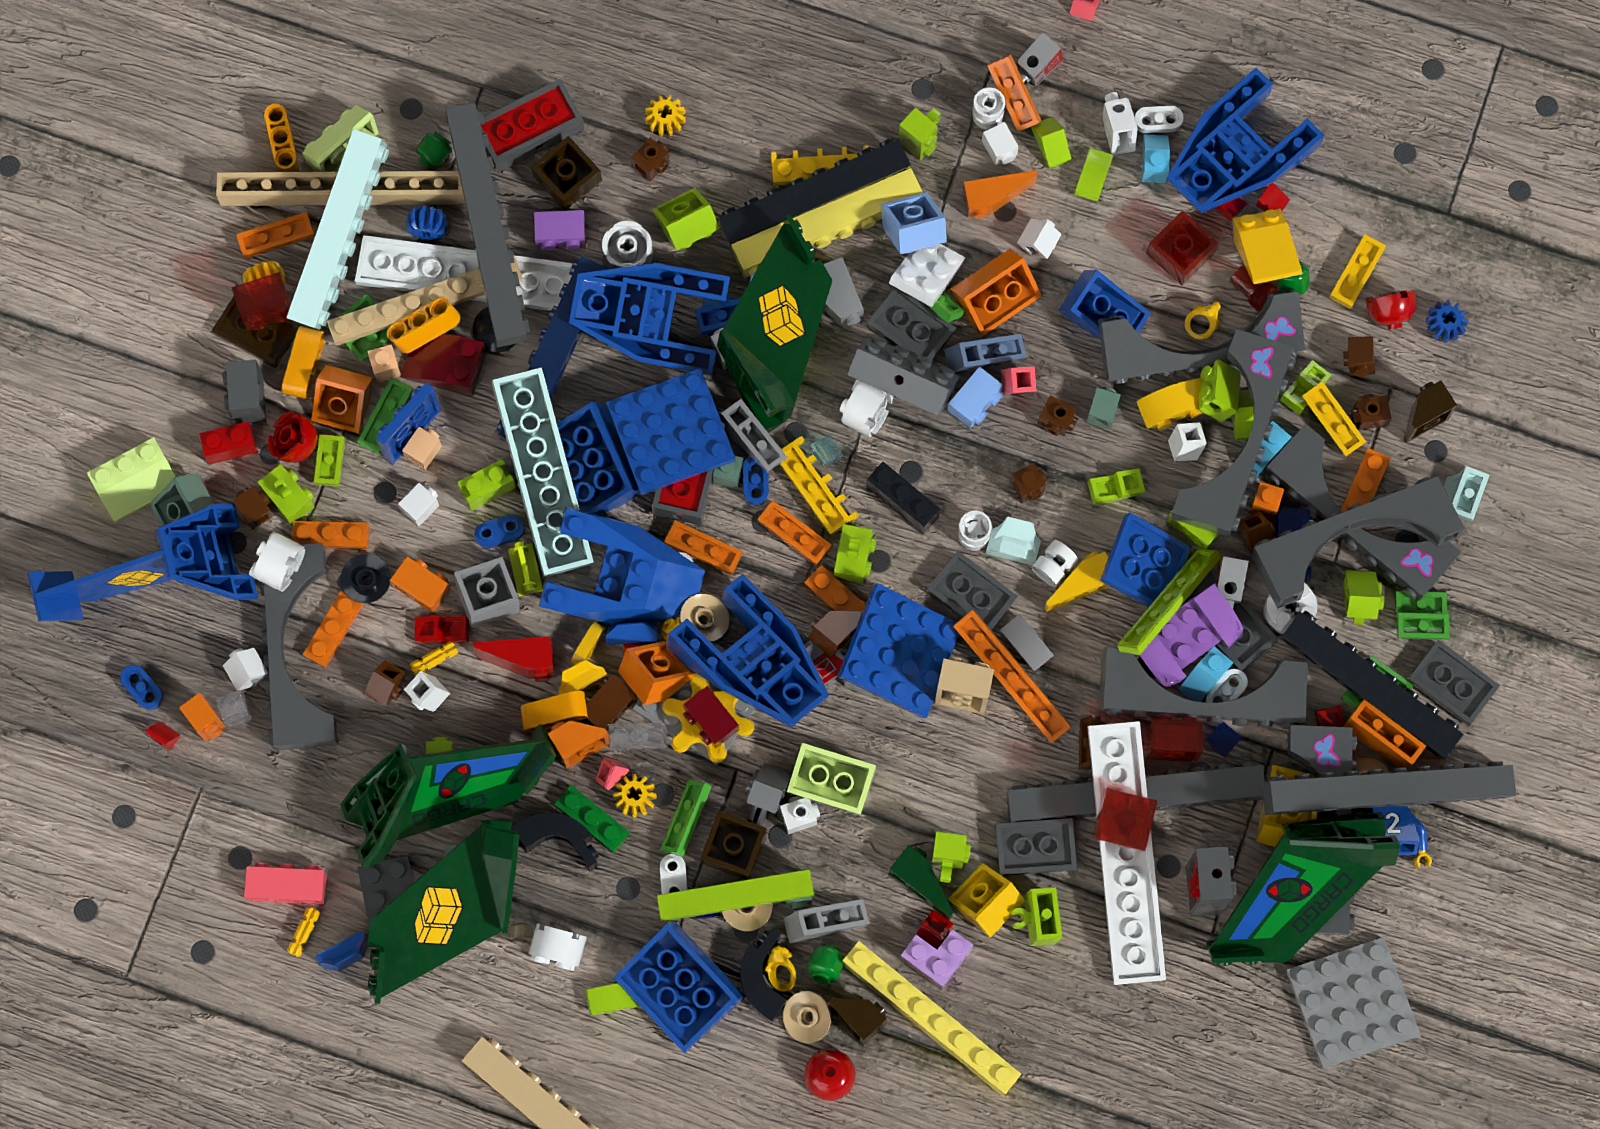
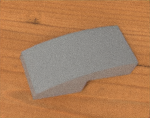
M1020 614L1000 629L1002 634L1033 671H1036L1054 656Z

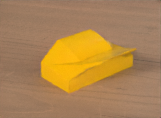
M583 660L562 672V681L558 693L563 694L571 691L585 692L598 685L605 677L608 678L607 673L603 667Z

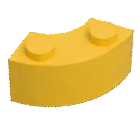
M1201 378L1170 385L1136 401L1146 427L1164 430L1172 426V422L1186 417L1194 419L1204 415L1205 413L1199 410Z

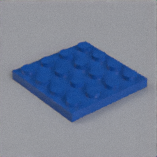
M701 368L606 402L641 495L736 461Z
M879 583L873 584L837 677L920 718H927L937 693L943 659H949L959 635L958 631L953 627L956 622Z

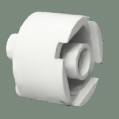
M633 221L618 222L603 237L604 260L609 269L651 264L653 258L651 237L640 224Z
M857 379L853 385V393L850 398L844 399L841 404L840 412L843 413L841 421L844 425L868 437H872L871 432L876 434L883 425L889 413L886 410L887 402L892 404L893 395Z
M273 531L267 543L263 541L256 552L259 559L252 565L249 575L283 592L292 582V579H290L294 571H298L305 555L304 546Z
M1304 583V592L1301 599L1289 604L1291 608L1295 609L1293 613H1291L1290 609H1285L1286 606L1277 609L1269 593L1263 607V617L1266 625L1271 630L1280 633L1292 615L1298 611L1302 613L1307 611L1314 617L1316 616L1317 600L1313 591L1306 583Z
M537 923L528 953L532 954L530 960L546 964L553 960L557 961L555 967L574 971L575 966L579 967L587 937L549 926L544 927V925Z

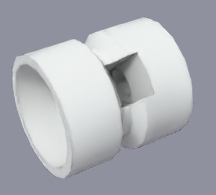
M991 87L983 88L975 95L972 117L975 124L982 129L989 130L999 125L1003 120L1005 98L999 90Z
M977 510L964 514L958 529V540L964 548L977 551L988 544L992 530L989 517Z
M1053 540L1045 550L1046 555L1040 556L1031 568L1041 580L1056 588L1065 578L1064 572H1070L1079 559L1065 544L1058 540Z

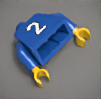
M1390 806L1372 809V812H1382L1385 817L1386 836L1395 835L1400 843L1398 855H1416L1413 859V864L1416 868H1420L1419 859L1421 857L1425 858L1426 867L1431 865L1432 859L1426 854L1428 849L1426 828L1416 816L1411 814L1409 807Z

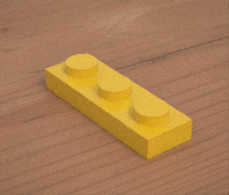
M1364 234L1329 298L1351 310L1386 245Z
M1323 381L1302 395V398L1345 457L1366 443L1363 436Z

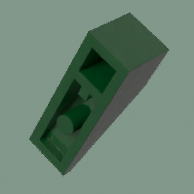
M908 845L890 867L889 874L950 921L953 917V911L930 862L926 859L927 854L917 846L913 849Z

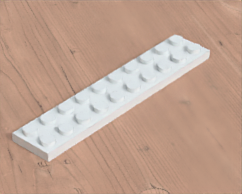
M363 235L355 284L412 292L479 269L476 250ZM515 256L523 277V282L519 283L520 286L516 287L517 295H522L525 308L551 311L554 305L558 307L561 300L559 293L564 283L568 284L572 277L569 275L573 263ZM486 295L471 299L473 301L487 302Z
M1140 721L1088 726L1113 985L1166 980Z

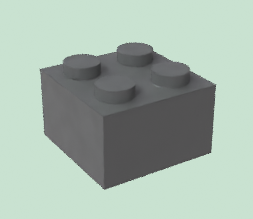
M256 359L226 362V371L222 372L223 384L227 386L228 395H224L225 409L229 412V416L234 418L236 424L247 421L249 423L267 422L264 376Z

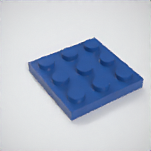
M427 382L422 387L418 386L412 392L411 400L406 405H401L394 413L395 418L389 424H384L377 433L378 437L376 439L383 456L391 465L403 454V448L417 428L425 429L441 411L435 390Z
M1129 512L1124 515L1100 581L1149 608L1185 565L1191 547Z

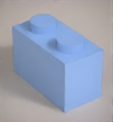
M979 367L948 403L947 411L971 429L975 423L978 425L982 423L988 414L985 411L990 405L995 406L1003 396L1001 393L1003 384Z

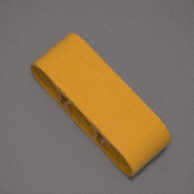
M277 103L271 104L265 109L264 117L275 164L279 172H298L299 161L288 115L282 105ZM274 116H282L279 121H272ZM281 137L287 138V141L282 144L276 143ZM284 160H292V163L288 166L281 165Z
M440 297L393 323L388 328L387 337L401 353L407 354L457 326L461 317L447 298Z
M303 326L298 328L282 384V394L308 399L325 341L324 331Z
M584 691L566 692L520 706L523 732L533 733L539 724L547 730L561 721L567 723L568 721L576 722L588 718Z

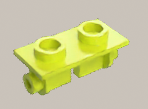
M524 542L515 543V547L509 548L508 553L519 597L541 592L543 587L532 543L524 545Z

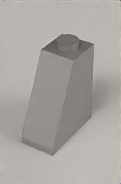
M841 257L824 264L833 280L824 311L840 326L845 324L851 326L860 322L861 318H864V309L844 260Z

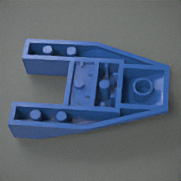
M1257 68L1253 69L1203 113L1167 176V180L1200 213L1273 183L1319 148L1325 136L1307 118L1278 145L1271 149L1242 120L1270 95L1273 83Z
M659 263L579 273L569 324L638 362L684 372H691L701 368L703 375L712 377L716 350L668 342L676 295L725 304L730 277Z
M565 506L559 532L606 545L605 556L595 592L545 579L539 607L610 624L666 621L669 618H680L683 604L690 597L699 594L705 570L639 526Z
M742 574L724 588L721 602L750 630L746 635L725 652L721 653L688 619H685L668 633L666 647L685 666L719 689L789 727H793L828 698L829 694L795 626Z

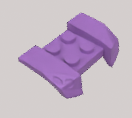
M1213 584L1183 604L1141 653L1140 657L1162 685L1169 687L1186 680V675L1182 669L1220 641H1223L1229 649L1242 634L1243 626L1234 610L1216 585Z

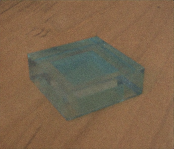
M830 436L815 441L809 446V449L822 467L840 460L843 456Z

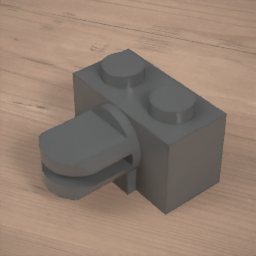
M767 763L763 765L761 770L756 769L745 791L749 793L746 803L752 805L747 819L748 822L753 823L758 809L762 808L757 825L763 826L768 811L775 814L779 810L786 797L792 773Z

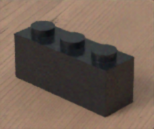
M884 461L867 478L866 488L921 534H924L939 518L940 508Z

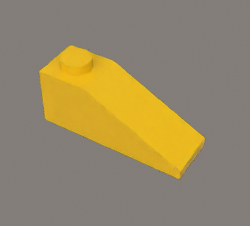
M1095 551L1084 557L1085 560L1076 567L1046 602L1044 608L1046 613L1111 587L1100 581L1108 560L1106 552L1099 554L1098 551Z

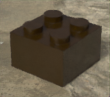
M569 136L531 166L533 177L564 211L602 181L601 170Z
M718 811L700 858L701 864L745 880H750L767 834V828Z

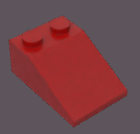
M550 636L473 642L478 659L528 679H535V682H547L551 677H555L554 648Z

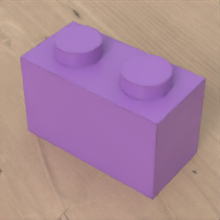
M584 210L534 212L537 248H541L544 251H552L557 247L576 250L586 246Z

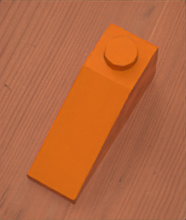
M1033 170L964 182L963 194L968 218L982 219L989 216V214H993L1034 185L1037 179V171Z

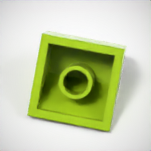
M696 188L652 209L665 236L676 251L686 249L693 242L701 238H708L720 229L710 204Z

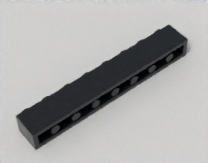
M892 138L879 143L880 147L871 151L870 148H866L858 152L857 157L849 161L848 158L841 159L835 162V167L829 170L825 168L818 169L811 173L813 177L803 180L802 177L795 179L789 183L790 187L783 190L780 187L767 192V197L758 200L755 197L744 202L745 206L736 210L735 207L723 211L721 213L722 216L719 217V223L730 247L732 248L731 244L783 223L785 217L791 214L792 218H795L910 169L911 164L900 139L895 141Z
M1298 611L1292 615L1277 636L1359 699L1362 701L1365 699L1425 744V748L1439 759L1447 758L1463 736V733L1458 730V724L1449 718L1444 720L1437 715L1439 710L1429 703L1424 705L1417 700L1419 697L1417 693L1407 687L1404 690L1397 684V678L1388 672L1385 674L1376 669L1378 667L1377 663L1368 657L1364 659L1356 654L1358 650L1346 641L1344 644L1336 639L1337 634L1327 626L1324 628L1320 627L1315 623L1317 619L1309 612L1304 611L1302 613Z

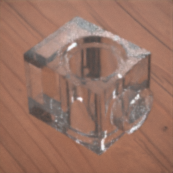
M240 690L216 698L222 720L227 728L252 720L245 697Z

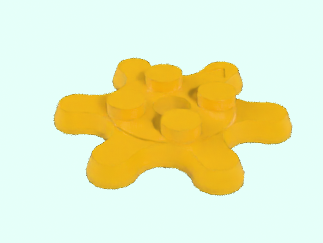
M694 672V676L690 680L692 693L689 698L679 700L669 697L662 703L663 712L668 716L678 718L682 725L680 732L672 738L671 746L676 752L682 753L687 751L692 744L701 743L706 746L709 759L712 762L720 763L727 756L725 744L722 743L716 749L712 744L707 746L698 735L701 731L696 724L691 726L684 718L683 713L685 710L683 704L708 686L739 724V731L735 734L745 737L750 736L755 726L751 719L741 717L736 713L735 704L740 699L723 690H713L709 686L708 680Z

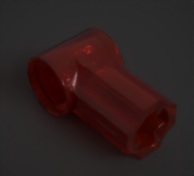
M1245 265L1240 266L1229 280L1248 298L1250 305L1258 312L1261 311L1268 293L1279 291L1269 281L1253 284Z

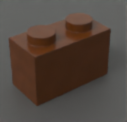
M614 674L609 679L605 677L597 686L598 692L592 698L588 696L585 699L588 718L584 720L591 726L606 729L607 732L637 700L636 694Z

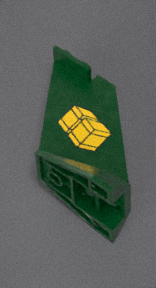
M791 214L785 217L784 224L724 329L720 331L717 347L745 405L768 434L791 418L833 281L821 259L812 263L815 254L814 248L809 241H805L799 221L793 220Z
M509 818L481 820L479 828L370 919L367 946L376 947V949H371L370 965H372L374 975H369L368 990L369 996H373L375 1004H380L381 998L490 937L500 932L508 934L519 845V833L517 830H511L512 822Z

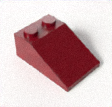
M442 334L408 353L401 378L421 384L427 382L436 388L473 397L487 352L484 342L462 336Z

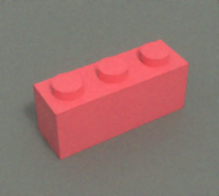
M254 863V867L247 866L244 898L247 901L325 905L327 873L321 870L320 866L306 865L305 869H295V865L280 864V868H270V864Z

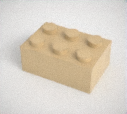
M958 657L943 659L935 704L985 715L994 669L989 668L990 665L982 662H975L974 665L964 663V659Z

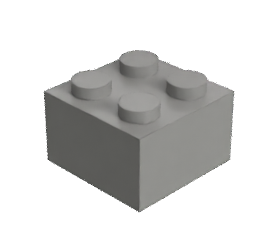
M503 557L454 572L455 585L471 628L519 613V599Z

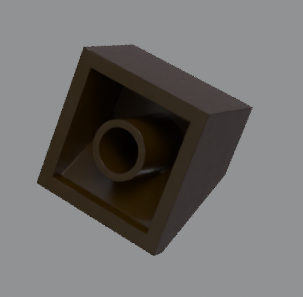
M1442 380L1435 384L1431 381L1419 389L1421 392L1415 396L1416 400L1411 407L1404 435L1406 443L1449 420L1457 407L1456 402Z
M831 998L828 1001L830 1011L862 1046L886 1026L887 1018L885 1014L887 1012L878 1002L873 1004L867 999Z

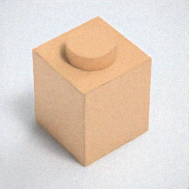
M392 345L368 351L377 383L390 380V378L401 377Z
M418 427L402 450L404 457L426 470L442 447L440 439H438L440 436L429 428L424 430Z

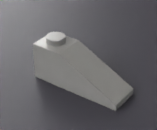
M741 399L721 413L720 419L722 423H725L726 432L767 473L787 459L784 452Z
M863 899L798 910L783 918L789 943L811 940L870 924Z

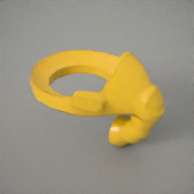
M1219 302L1193 308L1187 315L1184 324L1185 331L1189 337L1195 340H1204L1209 338L1218 329V312L1221 308ZM1196 315H1204L1209 320V329L1204 334H1196L1191 330L1190 322Z
M776 945L771 950L764 970L767 971L768 978L773 987L785 992L791 990L796 984V971L788 959L792 957V953L787 948ZM779 965L785 966L791 974V980L788 984L781 983L777 978L776 970Z

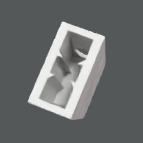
M1117 92L1109 93L1105 96L1103 123L1110 153L1114 156L1134 152L1138 127L1129 99H1120Z

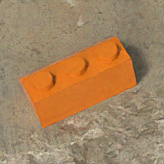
M1008 249L950 289L955 300L966 309L964 312L965 316L982 337L1042 297L1024 257L1012 249Z

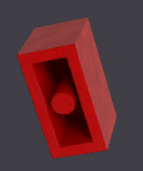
M248 421L199 433L204 457L209 465L258 453L253 429Z

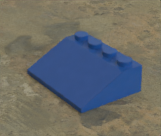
M590 402L557 423L580 510L602 515L641 495L606 404Z
M675 921L667 923L614 976V979L684 1053L746 997Z

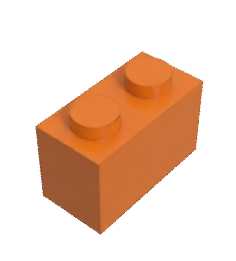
M407 556L390 579L392 587L434 614L451 590L447 583L448 579L437 571L433 574L427 570L428 566L420 559L415 558L412 560Z
M200 692L179 707L204 741L216 739L222 734V729L226 727Z

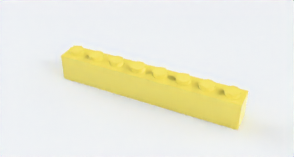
M910 168L793 218V220L799 221L805 241H809L813 248L818 247L820 249L828 246L834 239L839 237L840 239H845L851 236L855 230L860 228L868 229L874 226L877 221L882 219L881 204L921 194L923 191ZM784 222L731 244L732 254L744 278L751 277L752 273H756Z
M860 941L843 959L842 963L846 969L1002 1097L1007 1094L1020 1078V1072Z

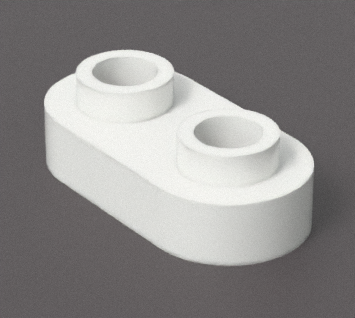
M1175 106L1143 107L1135 114L1137 130L1142 133L1175 132L1180 129L1184 119L1182 111ZM1172 118L1175 122L1170 124L1166 119ZM1147 119L1150 121V124L1145 125L1142 123V120Z
M1239 669L1228 670L1206 695L1205 703H1213L1214 698H1219L1222 702L1236 700L1247 687L1248 680L1244 672ZM1235 679L1238 682V686H1230L1229 680Z
M669 854L661 860L660 878L662 894L670 893L672 888H677L679 891L688 890L686 865L682 857ZM672 862L677 864V869L674 871L668 869V865Z

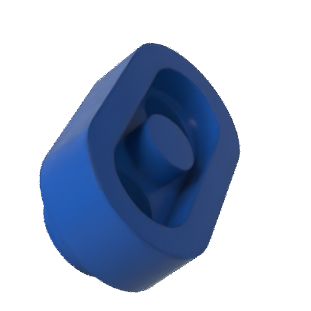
M749 456L743 464L744 498L750 505L759 506L764 504L769 496L768 473ZM757 466L760 468V471L753 473L751 471L752 467ZM758 490L761 495L753 497L752 492Z
M515 515L490 520L477 526L474 533L475 540L480 547L485 549L515 542L523 536L524 525L522 520ZM509 524L516 525L512 531L507 530V526ZM484 531L491 532V536L488 538L483 537L482 534Z
M129 665L122 670L120 675L122 685L142 708L155 710L162 704V691L140 666ZM133 676H139V680L136 683H131ZM150 694H154V700L148 702L146 700L147 696Z

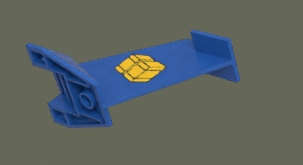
M213 504L156 529L161 551L74 580L72 571L27 573L38 622L82 620L84 617L80 602H93L170 580H176L233 600H256L259 597L254 578L249 574H239L229 534L240 528L235 504Z

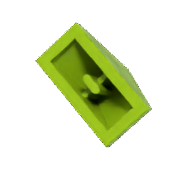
M1053 116L1031 126L1048 169L1071 161L1064 128Z
M1249 390L1239 391L1238 412L1232 415L1234 440L1249 439L1251 434L1254 410Z

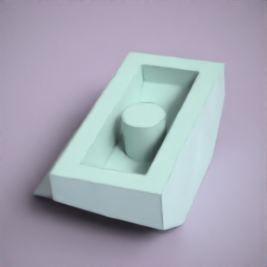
M1466 466L1460 473L1446 478L1443 487L1459 518L1469 522L1473 521L1489 474Z
M1006 517L998 527L992 528L986 554L1032 566L1036 561L1041 540L1036 536L1034 523Z

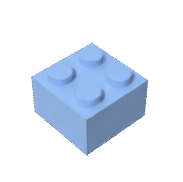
M928 192L881 204L883 229L900 254L911 253L918 249L933 247L947 242L945 216Z

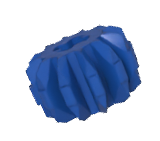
M425 205L423 207L415 206L409 210L407 215V232L412 234L413 237L429 241H437L445 237L448 219L447 214L442 212V210L426 207Z
M1446 300L1445 305L1439 301L1436 303L1435 308L1429 309V316L1426 317L1425 323L1430 325L1427 329L1428 333H1436L1434 340L1441 336L1443 337V342L1447 343L1449 337L1456 341L1459 335H1464L1466 332L1464 327L1468 325L1469 321L1463 318L1467 314L1466 310H1458L1460 307L1459 303H1456L1453 307L1450 300ZM1446 319L1450 320L1448 324H1445L1443 321Z

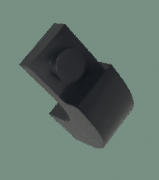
M540 813L527 817L512 827L513 830L518 831L519 840L527 852L545 841L562 840L569 843L577 851L589 871L599 866L596 861L599 857L598 853L591 844L586 846L588 842L593 840L591 833L580 822L569 816L559 813Z
M774 928L769 933L765 931L757 942L760 946L759 949L749 943L741 963V982L746 999L754 1011L771 1024L775 1022L787 1003L784 997L773 991L766 984L763 977L765 961L770 955L772 948L781 939V933Z

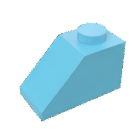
M1144 134L1142 182L1166 183L1167 176L1169 175L1170 160L1168 135Z
M1274 421L1270 423L1273 427L1269 439L1264 438L1261 447L1265 448L1261 462L1256 461L1253 469L1257 471L1255 480L1291 439V436Z
M1214 646L1198 663L1178 690L1189 700L1201 702L1221 677L1230 670L1233 662Z

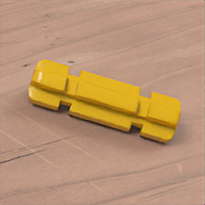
M449 641L443 645V648L440 649L438 647L422 656V660L419 661L417 659L410 663V668L416 676L420 671L425 672V669L428 668L429 670L444 662L446 657H453L458 653V650L454 643Z
M312 907L306 909L303 915L305 918L304 920L301 919L293 936L294 941L290 942L287 949L289 954L296 957L301 956L304 950L303 945L307 943L315 927L313 924L317 922L320 916V912Z

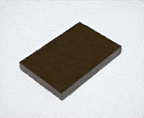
M236 291L211 332L213 335L276 368L295 339L297 330L301 325L247 295Z

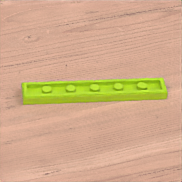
M1199 548L1118 643L1117 647L1120 652L1141 655L1221 559L1219 551Z
M808 869L657 895L660 920L665 922L815 895L811 870Z

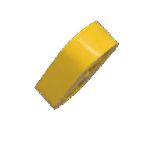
M597 622L591 625L573 654L571 663L576 665L583 660L589 661L602 640L606 627Z

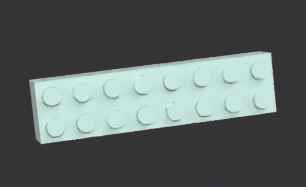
M353 129L287 315L288 319L321 331L323 326H328L327 321L331 318V313L328 312L331 303H336L340 291L337 289L339 280H344L348 266H345L348 256L352 257L356 247V243L353 242L356 233L360 234L364 225V219H361L364 209L368 210L370 208L373 196H370L372 187L378 185L381 173L378 172L380 164L386 162L389 154V149H386L387 144L382 139Z
M542 368L492 380V387L543 578L592 565L594 562L588 540L559 532L565 506L580 509Z

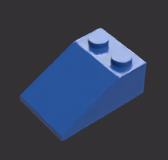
M1084 270L1058 309L1059 312L1074 324L1099 339L1098 319L1123 315L1139 333L1151 315V312L1098 270Z

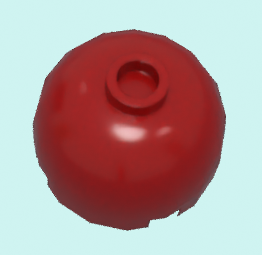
M1414 290L1379 294L1380 297L1373 298V296L1365 298L1369 316L1377 324L1387 325L1388 330L1402 328V322L1410 320L1416 309Z
M287 412L274 423L273 428L276 430L274 435H269L268 449L272 456L287 463H298L306 460L315 450L317 431L313 423L303 415Z
M827 1048L816 1052L809 1058L805 1066L804 1080L806 1086L813 1096L822 1101L833 1102L843 1098L850 1093L855 1084L856 1071L854 1064L847 1054L838 1049Z

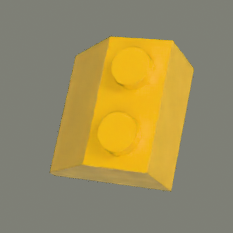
M984 863L947 899L966 919L988 937H991L1012 916V910L1019 908L1026 901L1009 880Z

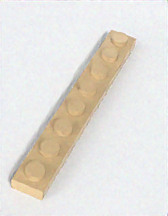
M514 256L515 263L510 264L512 272L517 271L520 283L523 282V277ZM480 268L328 320L327 323L335 346L387 329L393 323L440 297L447 298L454 306L485 295Z

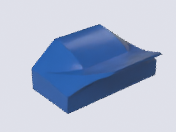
M727 295L725 304L708 300L703 301L701 308L695 309L701 335H714L715 331L724 328L740 299H734Z
M651 621L611 624L606 629L607 645L657 641V625Z
M360 931L316 955V958L324 969L341 971L363 959L368 948V940L365 934Z

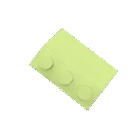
M357 105L352 109L345 110L340 116L339 121L334 125L326 127L320 138L306 145L302 153L305 162L315 172L338 171L353 129L374 137L379 134L373 115Z
M154 437L87 472L94 488L115 523L150 505L149 503L176 477Z
M802 743L787 792L861 815L876 771V765Z

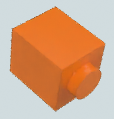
M1260 482L1249 513L1254 514L1260 511L1265 518L1274 520L1284 489Z

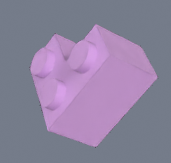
M953 929L938 950L915 935L901 954L900 960L942 990L973 948V944Z

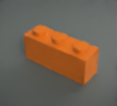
M1365 699L1342 726L1353 728L1352 734H1355L1357 739L1396 768H1407L1408 770L1426 747L1425 744Z

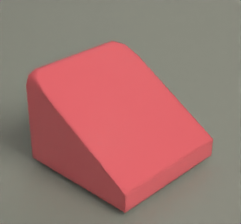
M1073 0L1070 14L1092 21L1100 0Z
M604 757L595 781L605 789L610 790L630 769L618 760Z

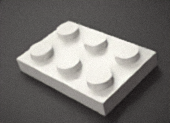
M942 244L915 250L906 256L892 275L889 284L933 307L963 265L965 257Z

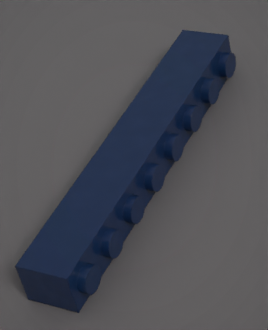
M583 256L580 257L579 262L574 261L569 275L572 277L568 284L564 283L559 293L561 300L558 307L553 306L549 314L551 322L547 329H542L538 339L541 343L537 351H532L528 360V364H530L528 371L542 368L550 401L583 332L569 324L577 276L579 273L609 270L608 267ZM500 419L496 430L499 431V438L507 442L502 420Z

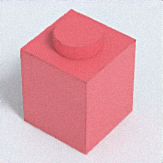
M1035 366L1002 369V393L1035 392Z

